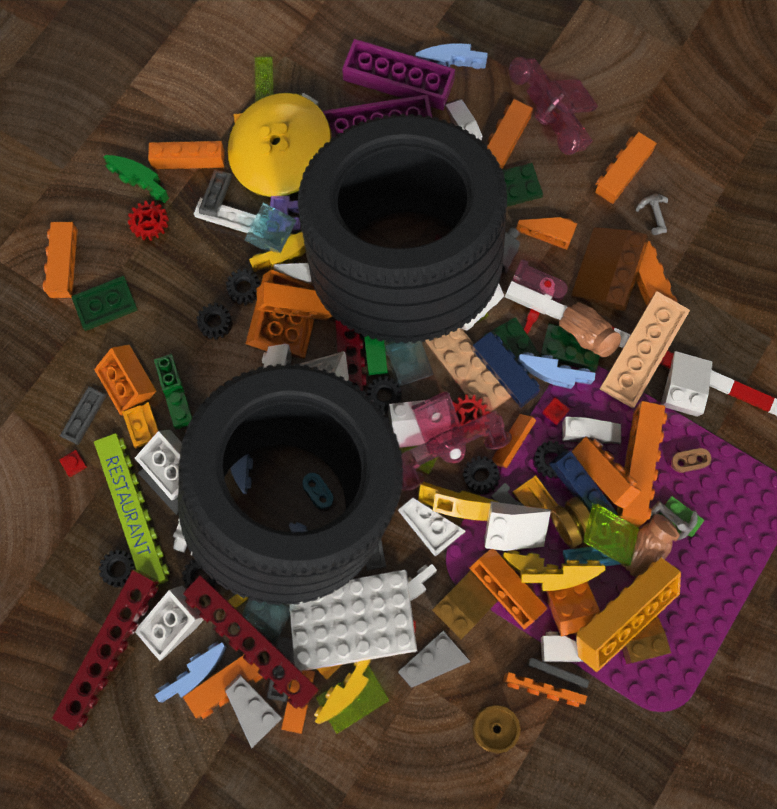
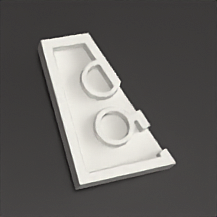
M414 498L398 510L434 556H437L466 532Z

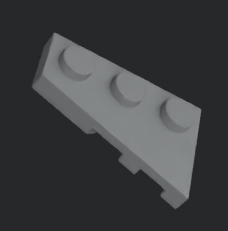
M442 631L398 673L412 688L465 665L470 661L447 634Z
M240 674L225 688V692L251 748H253L282 718Z

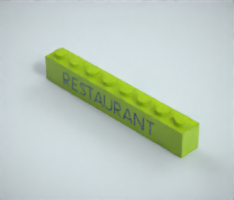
M115 433L94 441L136 570H140L158 580V585L168 582L170 571L167 564H163L161 557L164 554L161 546L156 544L155 539L158 536L155 528L150 526L149 520H151L149 510L144 508L143 502H145L142 491H138L137 484H139L136 473H132L131 466H133L131 457L127 456L124 450L127 449L124 438H120Z

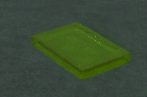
M592 504L583 542L624 566H631L639 528L601 505Z
M369 665L363 676L369 679L363 691L346 709L329 720L336 734L389 701ZM343 680L342 682L338 683L337 685H339L340 687H342V688L344 689V687H345L346 685L343 684V682H344V680ZM329 690L316 697L320 705L324 706L328 699L325 696Z

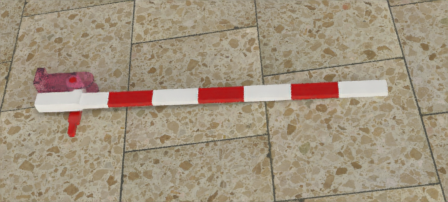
M521 259L505 298L530 308L526 318L527 323L524 327V331L528 334L540 313L547 314L558 320L563 317L567 306L559 302L563 300L568 288L564 281L528 266V261ZM612 327L614 331L620 334L621 342L619 347L623 348L630 334ZM667 351L660 365L670 369L674 353ZM711 370L710 387L777 416L776 398Z

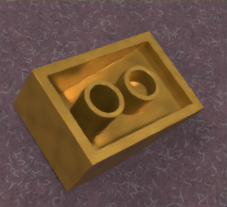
M470 571L432 611L462 639L498 600L479 578Z
M658 615L622 648L626 664L671 653Z

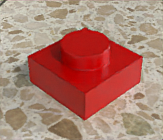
M554 398L543 410L542 414L555 425H558L570 409L557 398Z
M77 450L59 460L69 477L87 468Z

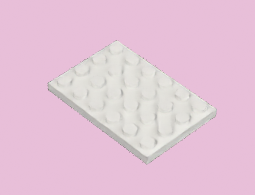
M406 570L352 579L337 591L335 590L334 593L323 598L318 597L317 600L307 603L300 602L299 605L290 604L294 665L300 671L417 651Z

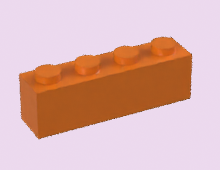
M515 99L511 105L508 104L506 106L504 118L499 119L495 134L491 133L488 139L489 145L487 147L491 150L492 155H495L502 169L527 126L533 111L532 107Z
M640 132L635 137L631 136L626 143L627 148L620 150L616 156L617 161L615 163L611 162L606 169L607 174L605 176L601 175L596 182L597 189L595 193L614 204L652 154L657 143Z
M222 141L149 143L148 160L152 169L224 168L225 151Z
M51 222L50 229L47 231L49 246H46L48 259L44 265L46 280L43 281V290L50 298H71L73 296L78 232L73 222Z
M648 241L636 278L645 304L648 306L656 291L678 303L677 298L672 295L669 280L663 274V265L658 262L656 249Z
M265 281L257 288V310L326 321L332 317L330 312L325 309L316 291L310 290L309 287L297 288L291 284L279 285L273 281Z
M585 436L572 453L612 502L626 509L641 493L636 486L638 484L637 481L630 475L627 476L624 473L626 471L625 468L619 463H614V457L608 451L602 450L603 445L597 439L591 440Z
M490 549L470 567L471 571L524 630L548 609L528 585L521 582V578L495 549Z
M241 656L183 696L195 718L202 717L205 719L213 713L212 709L217 705L222 707L230 701L225 688L239 674L248 683L253 680L257 683L263 677L257 672L260 669L255 664L251 666Z

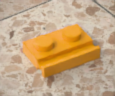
M149 402L122 412L135 449L146 445L159 431Z
M536 475L512 492L516 499L527 507L551 510L558 506Z

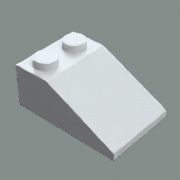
M675 351L661 405H664L665 408L697 417L704 414L709 394L712 361Z
M491 502L485 531V548L508 551L544 547L551 510Z
M183 586L170 589L135 631L159 661L164 659L203 621L199 616L201 611L197 607L192 609L184 601L186 597L183 593L186 589Z

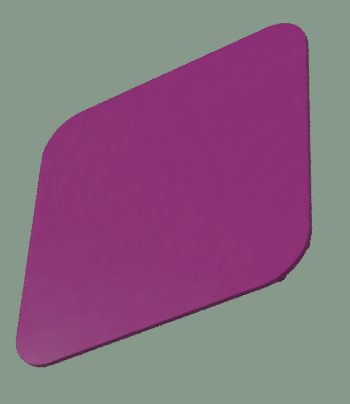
M570 366L571 369H573V370H578V369H580V368H577V367ZM597 366L596 371L593 372L595 373V380L591 384L575 382L571 389L549 384L530 416L536 419V422L507 468L497 466L500 472L498 486L495 485L493 491L489 489L490 493L486 494L483 491V494L479 496L490 499L506 483L510 487L508 493L516 502H519L512 492L536 475L556 503L565 508V502L573 498V495L559 477L548 478L549 476L544 477L541 472L538 473L537 467H534L535 461H533L535 452L544 442L552 441L554 443L558 441V444H564V448L571 452L580 443L562 441V422L565 417H584L621 424V444H601L603 445L602 450L608 451L614 457V463H619L624 467L634 410L641 401L661 405V402L643 392L636 406L631 408L600 390L602 383L609 371L600 366ZM554 398H557L570 409L558 425H555L542 414L543 410ZM665 408L667 419L666 423L662 424L661 430L664 431V438L662 443H659L658 450H661L659 462H656L655 469H658L656 481H653L652 488L655 489L653 500H650L649 508H652L658 501L665 505L669 498L673 496L690 510H696L697 515L704 519V522L694 536H687L684 539L673 541L671 552L665 559L681 571L680 594L658 614L671 653L626 664L624 653L621 649L598 672L594 671L585 662H571L638 706L655 712L675 710L692 697L777 545V472L669 408ZM703 448L711 454L710 464L703 469L679 473L671 466L673 456L679 452ZM547 453L544 458L546 464L549 465L557 457V454ZM698 456L697 461L702 462V458ZM678 460V464L680 466H683L684 463L681 460ZM610 500V504L617 511V505ZM550 516L544 547L517 549L514 551H519V555L527 556L528 553L539 554V558H544V567L547 564L558 565V569H562V564H566L563 552L571 548L559 535ZM650 517L649 520L638 528L615 523L614 518L604 527L596 526V536L588 540L582 537V543L572 549L620 543L624 554H626L636 532L649 523L652 518ZM464 518L459 527L466 532L447 548L446 567L455 586L471 571L470 567L490 550L485 548L487 521ZM496 550L501 557L504 553H508V551ZM621 564L605 566V571L587 581L600 612L606 608L611 600L619 597L624 588L631 586L636 578L630 575V571H627L626 567ZM515 571L516 574L521 578V574ZM541 583L526 584L548 609L525 630L499 601L490 609L540 643L541 637L546 636V632H558V636H561L548 605V591L542 590ZM577 633L565 635L577 642Z

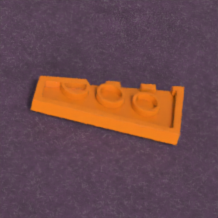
M510 672L504 675L503 682H506L509 688L519 690L520 686L526 688L527 693L539 696V692L547 694V699L558 702L559 698L565 699L568 705L575 707L586 703L587 696L562 688L557 689L555 686L546 683H536L530 678L516 677V674Z

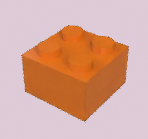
M588 582L566 589L548 591V605L561 636L577 633L580 628L586 627L597 613H601Z

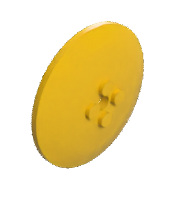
M280 93L258 100L242 113L231 131L228 142V160L232 172L243 186L262 196H285L299 191L303 173L306 167L309 166L310 160L318 153L320 147H324L326 142H330L331 129L328 120L314 102L301 95ZM275 138H280L278 144H272Z

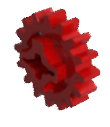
M145 201L143 206L138 203L139 208H132L134 213L128 214L131 219L128 220L130 230L132 233L134 232L137 238L141 235L142 240L149 237L151 241L152 236L159 238L158 233H165L163 228H168L167 221H169V218L166 215V210L162 209L161 204L156 206L155 202L152 201L149 205Z
M465 393L464 399L458 396L459 402H452L454 408L449 407V412L453 413L450 414V420H454L451 422V426L457 425V432L463 430V435H466L467 431H470L471 436H473L475 430L481 433L480 427H487L485 421L489 422L490 417L486 415L490 414V410L485 409L488 403L482 404V397L477 400L476 394H473L472 398H470L468 393ZM479 408L482 410V418L477 414ZM457 411L459 414H461L460 421L457 419ZM473 411V417L469 416L466 418V412L470 413Z

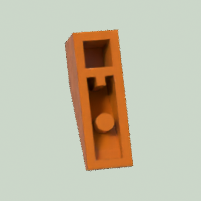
M561 217L519 220L516 229L520 233L567 250L577 223L569 218Z

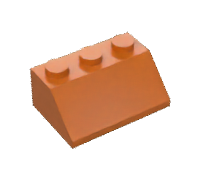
M130 345L112 347L94 369L120 416L123 415V411L148 402L156 392Z

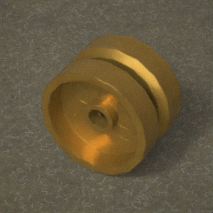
M574 496L567 500L565 508L558 505L551 509L550 516L563 541L571 549L582 543V537L588 540L597 535L595 522L579 498Z
M498 705L485 707L478 712L472 727L474 738L479 746L486 751L494 753L507 752L513 748L519 740L521 730L519 720L514 712L507 707ZM495 725L500 727V732L494 733L493 727Z

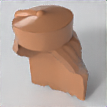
M577 302L572 307L568 306L563 313V317L560 319L559 326L575 336L582 348L591 350L601 357L611 355L620 345L621 336L612 329L611 324L593 308L581 302Z
M655 514L649 523L636 532L625 554L627 561L625 564H621L626 567L627 571H630V575L634 577L640 574L643 575L651 563H656L661 557L664 560L671 552L673 540L677 541L680 536L675 525L663 515Z

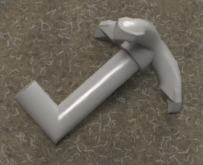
M653 194L644 198L636 208V211L639 212L648 203L652 206L658 227L652 229L653 235L667 232L659 202L668 203V198L660 194Z
M660 501L651 508V518L660 511L677 525V528L682 531L679 533L678 540L686 538L697 524L698 516L696 510H693V515L690 517L691 520L687 523Z

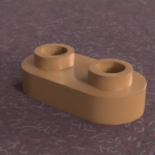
M703 448L679 452L673 456L671 466L679 473L703 469L710 464L711 454ZM698 456L702 458V462L697 461ZM678 460H681L684 465L680 466Z

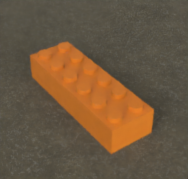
M641 401L633 412L624 464L626 471L624 473L637 481L638 484L636 486L641 493L626 509L617 505L616 512L619 515L615 517V523L638 528L650 519L652 509L649 508L650 500H653L655 493L652 485L658 475V469H655L656 462H659L661 450H658L659 443H662L664 438V431H661L662 424H665L667 419L664 405Z

